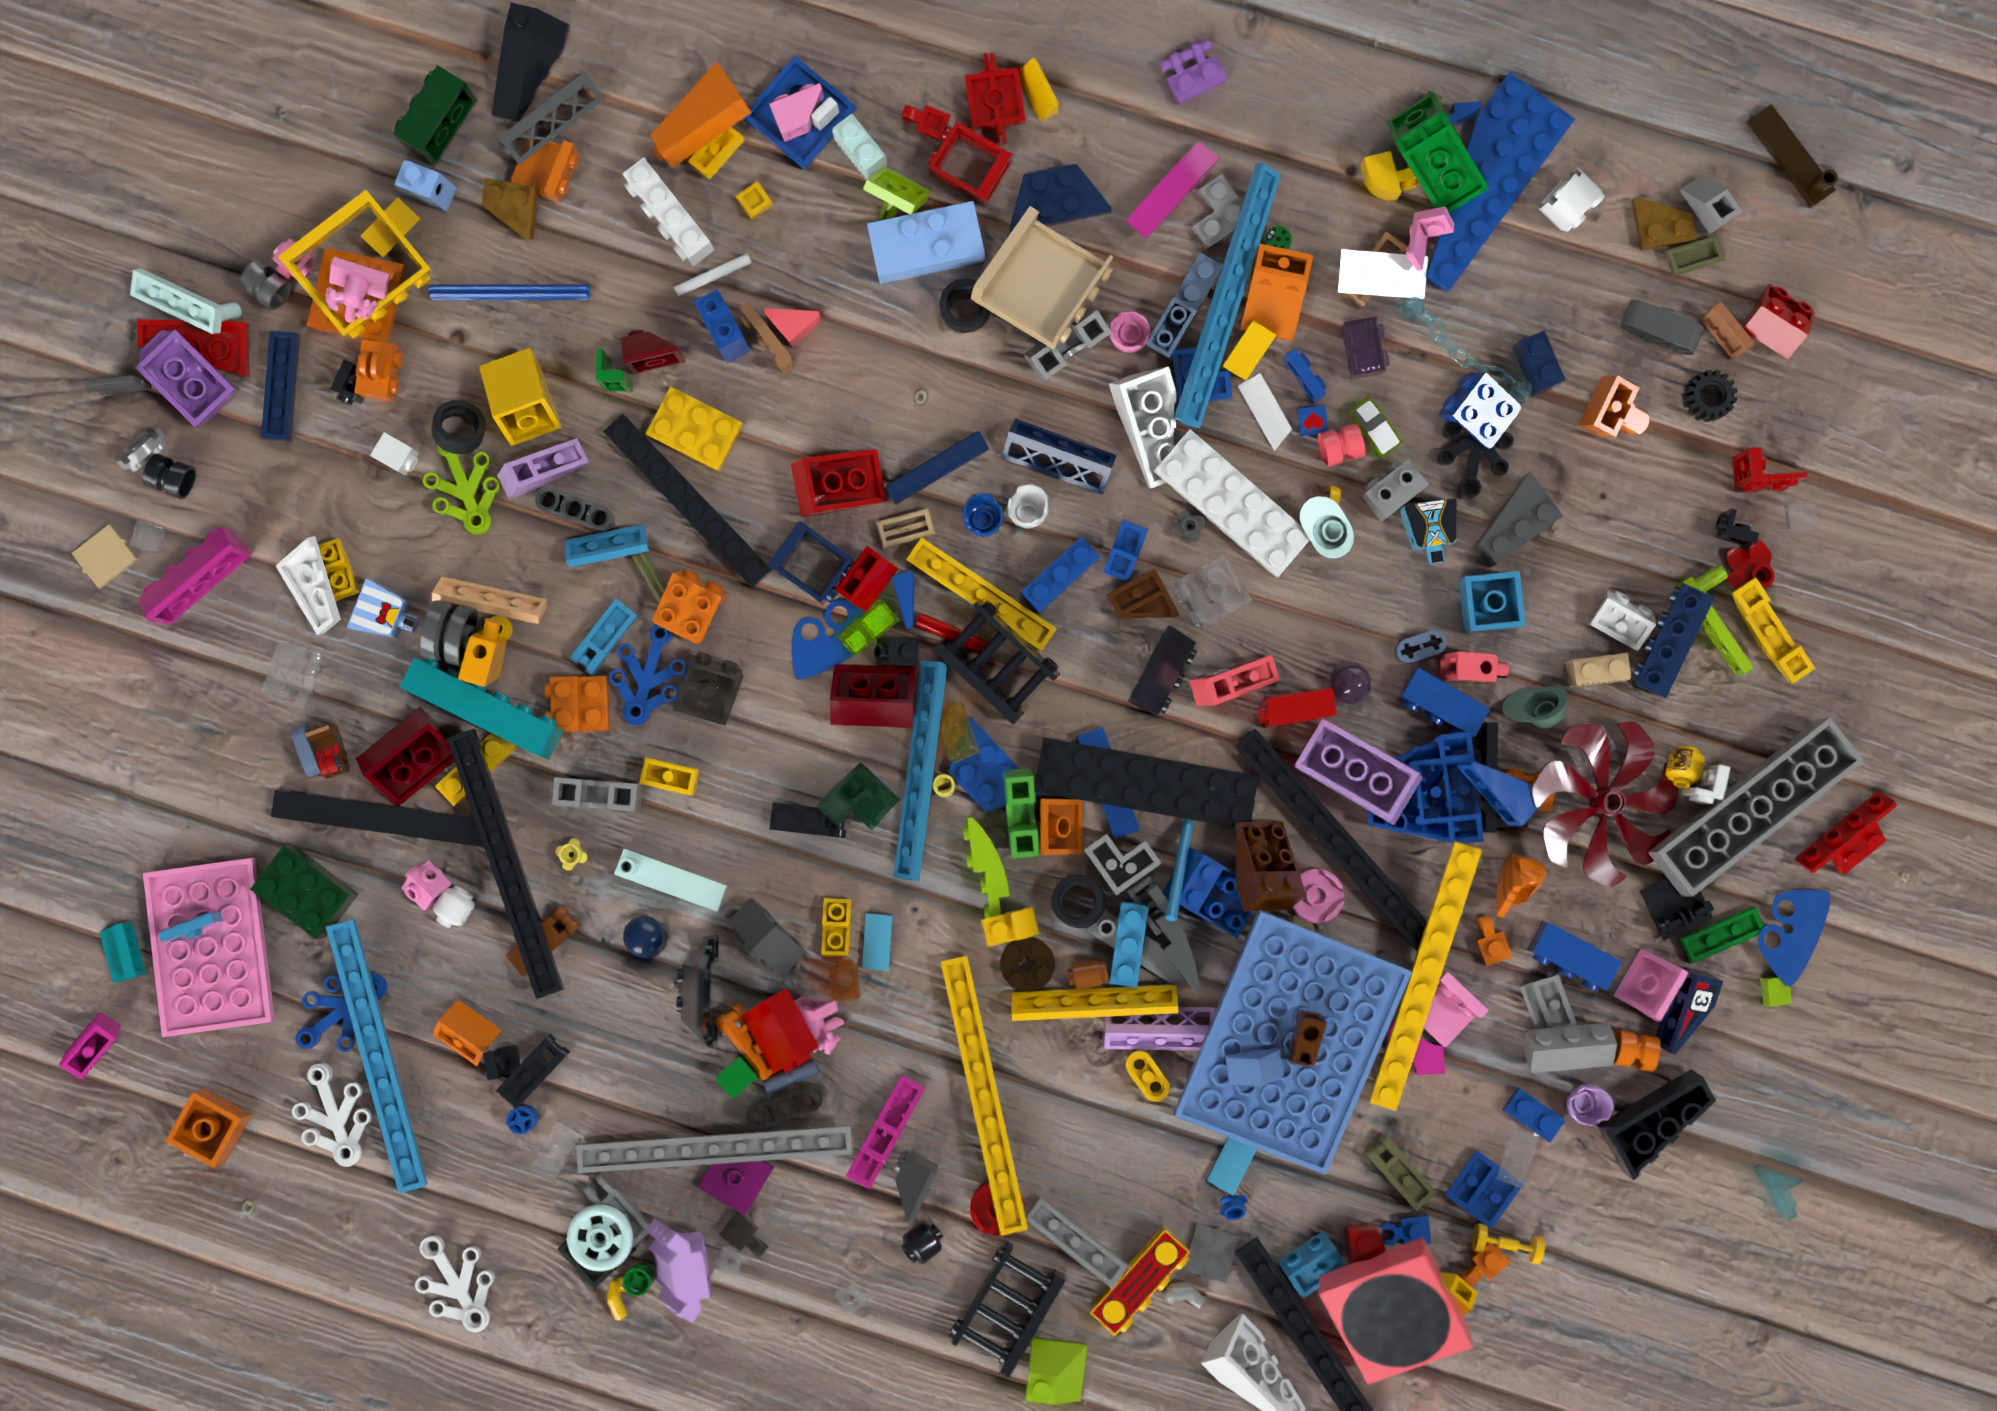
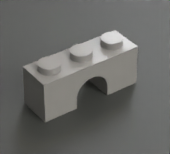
M1090 307L1087 308L1080 322L1076 323L1074 321L1070 328L1073 331L1066 343L1060 342L1055 350L1040 342L1023 354L1039 378L1047 380L1068 365L1066 360L1074 353L1084 348L1090 349L1112 333L1098 310Z
M554 777L552 805L640 812L643 785Z

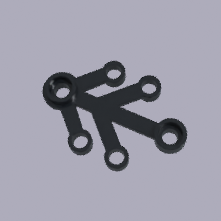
M1449 422L1443 427L1442 434L1446 439L1452 440L1460 434V430L1463 427L1457 422ZM1447 427H1454L1456 430L1455 435H1449ZM1504 431L1497 440L1496 446L1501 450H1507L1514 443L1513 436ZM1471 434L1451 448L1443 449L1437 456V460L1441 465L1448 466L1454 462L1455 457L1470 448L1465 478L1459 482L1457 487L1459 495L1464 499H1473L1481 491V483L1477 479L1481 451L1491 463L1493 475L1502 476L1509 469L1508 462L1501 459L1494 447H1484ZM1501 437L1508 438L1509 444L1507 446L1501 444ZM1443 453H1448L1451 456L1449 462L1442 459ZM1496 463H1501L1504 466L1503 472L1496 470ZM1465 484L1471 485L1472 493L1464 491Z

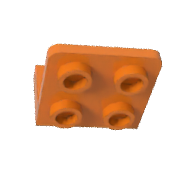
M529 138L525 142L520 157L529 151ZM533 139V147L542 140ZM563 140L562 145L550 141L519 165L517 163L511 182L539 187L540 196L561 203L563 196L568 192L572 173L579 164L580 153L573 143Z
M684 568V570L672 573L652 620L656 625L695 644H699L703 641L718 606L726 602L729 593L723 591L724 587L721 584L711 580L707 583L698 578V573Z

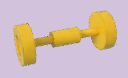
M1477 1223L1474 1227L1472 1235L1473 1251L1482 1253L1486 1242L1497 1244V1247L1502 1249L1529 1251V1262L1537 1265L1541 1264L1545 1252L1544 1237L1534 1235L1529 1246L1520 1244L1519 1240L1500 1236L1498 1239L1487 1237V1225Z

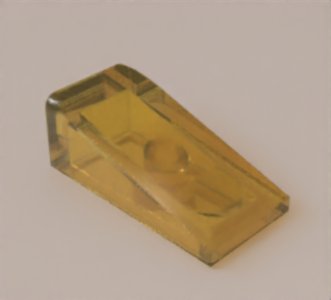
M963 702L942 710L940 726L949 760L956 763L979 753L980 751Z

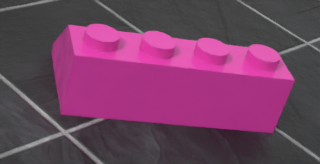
M224 527L212 530L206 536V541L200 546H194L185 554L186 558L179 564L175 563L168 567L164 572L165 575L159 581H154L144 588V593L138 600L144 616L149 621L170 625L252 555L232 530Z

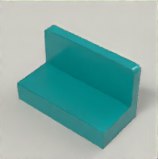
M133 922L120 923L100 931L113 983L147 975Z

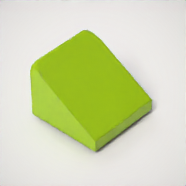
M1778 976L1760 978L1763 1006L1773 1007L1792 1003L1790 987L1786 986Z

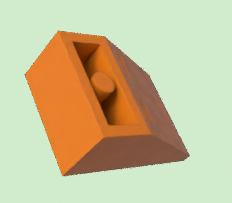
M1264 244L1259 245L1255 256L1240 331L1246 332L1252 321L1255 320L1275 333V338L1293 342L1314 255Z

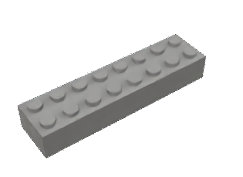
M1831 718L1818 719L1726 790L1723 800H1715L1713 804L1707 805L1648 851V854L1681 896L1693 897L1865 761Z

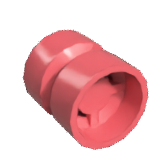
M1356 423L1342 426L1340 432L1332 429L1318 434V445L1326 467L1342 464L1344 458L1352 461L1365 457L1364 440Z

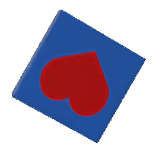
M1325 406L1297 409L1300 437L1318 435L1328 431Z

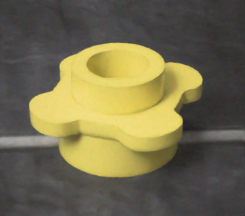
M576 838L570 839L568 844L558 846L555 850L556 856L563 863V869L567 871L572 870L578 863H585L588 859L587 853L582 851L580 841ZM570 852L574 853L573 857L569 856Z

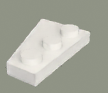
M308 537L280 561L276 567L314 631L319 635L327 632L341 618L316 537Z

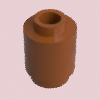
M1097 958L1071 963L1072 969L1067 970L1070 986L1075 985L1076 990L1102 986V982L1109 981L1105 961H1098Z

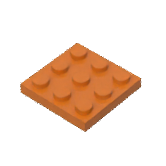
M325 247L315 289L325 301L327 288L332 287V289L336 290V293L343 291L344 287L329 283L331 264L334 257L390 274L387 294L403 283L407 267L396 262ZM365 294L363 299H368L370 303L381 300V298ZM312 300L307 326L312 329L342 335L316 302ZM392 303L386 308L387 314L376 322L372 319L364 325L365 331L356 338L389 342L398 305ZM337 304L338 310L334 312L347 326L349 322L344 318L346 305Z

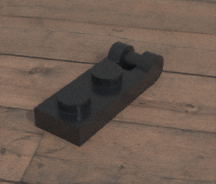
M772 802L769 830L846 838L847 830H844L845 819H848L849 811ZM827 817L834 818L833 828H826Z
M551 1033L495 1090L515 1110L523 1104L571 1052L565 1046L562 1048L556 1043V1038ZM546 1050L554 1055L550 1061L542 1056Z

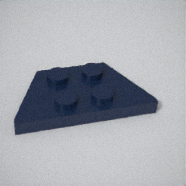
M1077 164L1032 172L1023 175L1009 231L1011 234L1030 206L1039 211L1037 221L1047 227L1111 214L1112 208Z

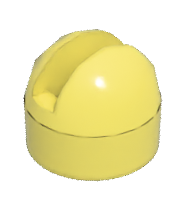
M947 774L937 776L933 781L935 793L940 797L952 795L955 791L953 778ZM950 784L952 786L951 788L942 791L938 790V788H942Z

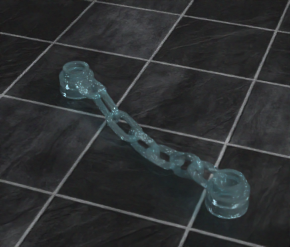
M1412 296L1407 298L1400 306L1401 313L1409 320L1417 321L1419 317L1423 319L1432 337L1436 341H1440L1449 351L1450 358L1463 368L1470 367L1477 372L1487 374L1489 369L1501 372L1499 378L1490 377L1494 381L1504 382L1510 386L1507 393L1520 404H1524L1531 396L1532 385L1524 379L1515 380L1503 368L1491 365L1485 366L1473 360L1463 349L1455 346L1446 336V331L1439 318L1432 316L1424 309L1425 303L1419 297ZM1435 323L1438 324L1442 332L1439 333L1438 336L1435 334L1431 326ZM1457 352H1460L1467 359H1465V363H1463L1454 355L1457 354Z

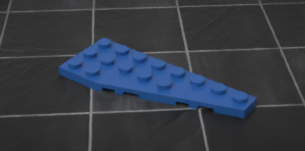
M1509 72L1476 117L1466 148L1487 182L1489 189L1449 213L1455 223L1454 232L1439 235L1426 274L1428 280L1446 293L1450 291L1575 120L1574 117L1511 72Z

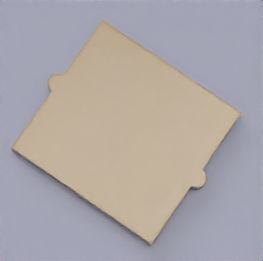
M110 524L71 553L83 568L82 572L88 574L99 589L138 560L126 545L127 540L122 539Z

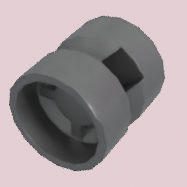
M258 259L253 261L243 271L239 280V287L251 296H257V300L272 311L278 309L286 302L292 292L293 283L280 273H275L272 267Z

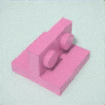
M1640 949L1613 996L1658 1022L1662 1020L1687 977L1688 972L1656 955Z

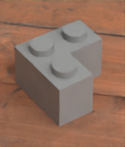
M1104 834L1083 849L1115 895H1118L1162 864L1146 841H1142L1127 853L1121 855L1110 837Z

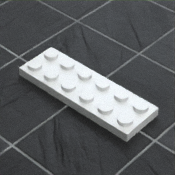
M1191 429L1187 431L1154 470L1159 477L1276 578L1281 575L1310 541L1303 527Z

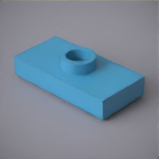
M218 911L209 912L164 929L158 934L161 942L173 941L184 936L186 940L202 935V929L223 922V918Z

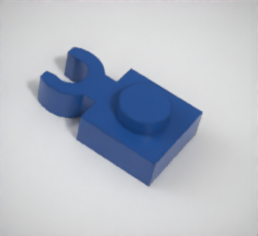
M1427 1214L1399 1217V1226H1395L1390 1222L1380 1225L1382 1230H1392L1390 1238L1382 1239L1385 1245H1393L1399 1239H1402L1403 1245L1422 1237L1426 1244H1432Z

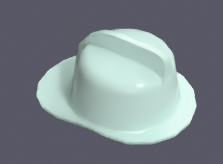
M1323 496L1310 498L1304 503L1300 511V522L1319 554L1335 559L1348 553L1354 543V532L1350 521L1340 506L1334 500Z

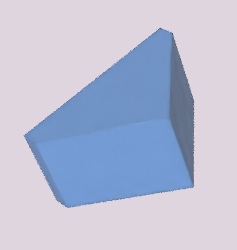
M1280 1047L1225 1056L1228 1083L1230 1085L1264 1087L1284 1076Z

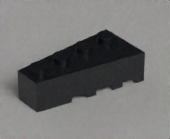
M1690 1069L1614 1114L1609 1120L1599 1123L1597 1127L1622 1171L1632 1180H1635L1641 1175L1640 1171L1648 1163L1652 1164L1659 1157L1658 1154L1669 1143L1672 1144L1679 1138L1678 1134L1687 1125L1691 1126L1717 1100L1704 1077Z

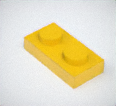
M731 127L696 151L688 162L694 169L710 180L745 139Z

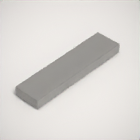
M1043 1196L1039 1197L1026 1215L1027 1222L1110 1288L1115 1287L1130 1266Z

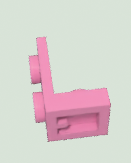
M1446 207L1414 213L1413 224L1409 228L1411 238L1410 244L1406 248V255L1408 261L1413 263L1417 271L1423 270L1428 237L1454 232L1455 223Z

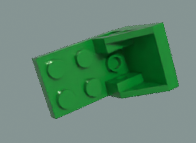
M1434 92L1387 121L1398 149L1435 208L1446 207L1448 212L1451 213L1489 189L1487 182L1462 143L1455 127Z

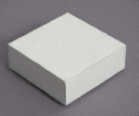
M831 97L811 114L813 124L820 131L839 113L838 104Z

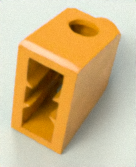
M484 619L482 631L470 636L460 669L459 680L485 687L500 678L507 638L498 635L501 622L493 619Z

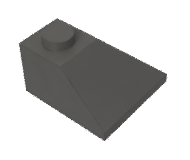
M909 1150L906 1157L900 1155L894 1171L898 1172L895 1181L907 1223L913 1224L937 1173L938 1164Z

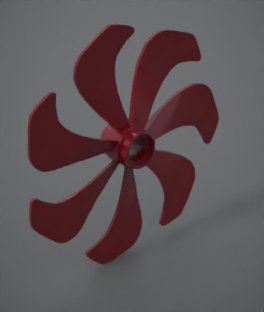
M1620 722L1617 724L1627 741V750L1623 763L1610 786V744L1605 730L1596 724L1570 726L1560 739L1561 745H1574L1583 750L1593 770L1597 786L1596 790L1576 770L1561 761H1551L1545 764L1531 786V794L1536 807H1539L1554 792H1571L1589 799L1590 807L1569 811L1549 819L1543 828V841L1549 860L1559 866L1567 867V845L1573 833L1593 814H1600L1601 817L1584 857L1583 870L1589 879L1608 887L1619 884L1626 878V875L1617 870L1609 858L1607 848V815L1614 817L1633 860L1638 864L1647 865L1654 861L1648 854V851L1668 837L1671 831L1666 830L1659 835L1650 836L1633 826L1621 812L1626 805L1649 813L1667 814L1674 809L1677 803L1679 787H1676L1673 781L1666 776L1667 763L1664 764L1660 782L1651 789L1629 795H1624L1620 791L1650 765L1655 754L1653 741L1637 722Z

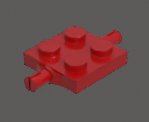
M990 52L991 63H989L988 53L983 54L985 70L976 74L965 75L972 130H994L996 145L1000 146V135L1002 145L1007 144L1005 128L1012 125L1026 124L1018 68H996L995 53Z

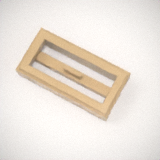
M928 508L876 522L883 549L920 540L921 537L924 539L935 536ZM923 516H925L926 519L922 522L899 527L885 532L883 530V527L897 524ZM928 526L927 531L886 541V537Z

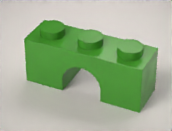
M1030 768L1003 770L1008 841L1011 857L1014 859L1040 856L1038 829L1034 812L1035 790L1033 773Z

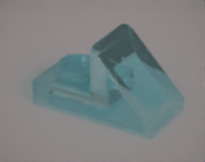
M1760 1164L1755 1165L1754 1168L1778 1216L1787 1221L1798 1217L1794 1209L1797 1207L1796 1201L1787 1190L1805 1181Z

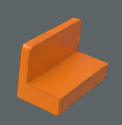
M457 1000L438 1020L432 1036L478 1066L483 1060L482 1053L486 1052L500 1035L501 1029Z

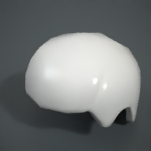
M1034 484L1017 487L1015 494L1009 498L1008 515L1017 526L1026 529L1039 526L1049 513L1047 494L1041 487Z

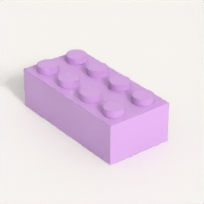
M1325 719L1321 720L1294 765L1302 773L1395 825L1422 780L1419 772Z

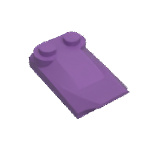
M161 330L139 351L140 360L135 368L196 428L211 420L232 399L237 391L232 383L224 378L177 330Z

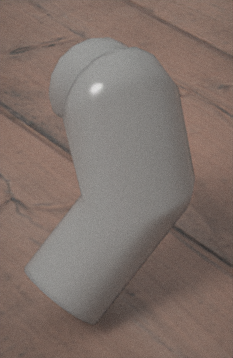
M1188 1282L1172 1283L1167 1286L1163 1293V1297L1168 1303L1187 1300L1196 1309H1199L1206 1301V1298Z

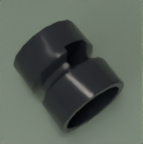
M156 453L146 463L142 480L145 486L160 492L164 489L166 494L182 500L189 495L194 486L196 469L193 466L179 461L174 462V459Z

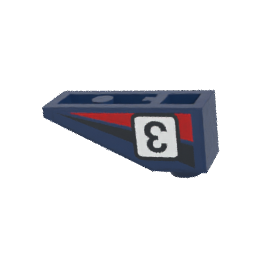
M1680 967L1687 971L1688 975L1664 1014L1656 1036L1659 1037L1660 1048L1670 1054L1675 1055L1716 1005L1724 981L1708 972Z

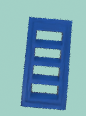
M913 571L894 575L892 580L905 628L910 631L913 630L914 574Z

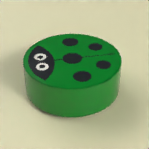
M1283 226L1270 228L1264 237V245L1289 249L1292 242L1290 231Z

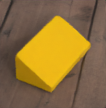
M1032 58L1019 72L1020 83L1039 120L1044 121L1058 114L1059 102L1037 59Z
M1253 320L1223 367L1240 378L1247 380L1276 337V334Z

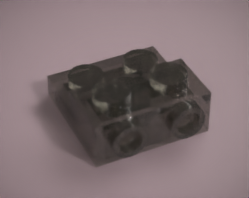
M697 652L696 656L689 654L681 677V685L673 704V711L726 726L743 679L742 669H738L739 665L730 660H723V663L712 661L713 657L703 652Z

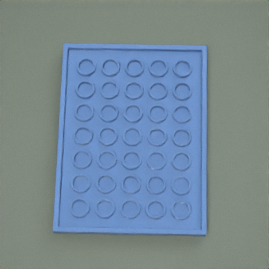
M1259 909L1173 1112L1174 1117L1326 1175L1412 971ZM1297 1009L1321 1013L1327 1022L1318 1057L1313 1067L1289 1063V1049L1293 1040ZM1281 1048L1283 1077L1264 1087L1230 1085L1228 1083L1225 1056Z

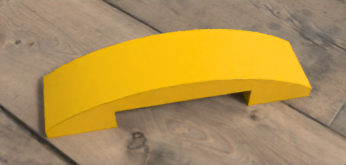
M1756 577L1732 592L1736 606L1750 632L1771 662L1791 684H1794L1815 669L1803 648L1795 645L1768 603L1771 599Z

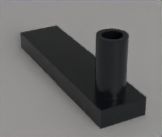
M1485 722L1481 725V764L1494 770H1498V722ZM1480 794L1483 832L1497 833V827H1528L1529 819L1523 826L1507 825Z

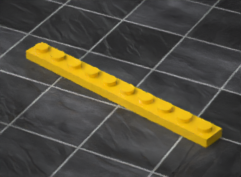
M1453 841L1411 969L1412 974L1405 988L1369 1097V1102L1397 1111L1482 853L1481 848Z
M968 956L941 961L1000 1234L1002 1236L1028 1230Z

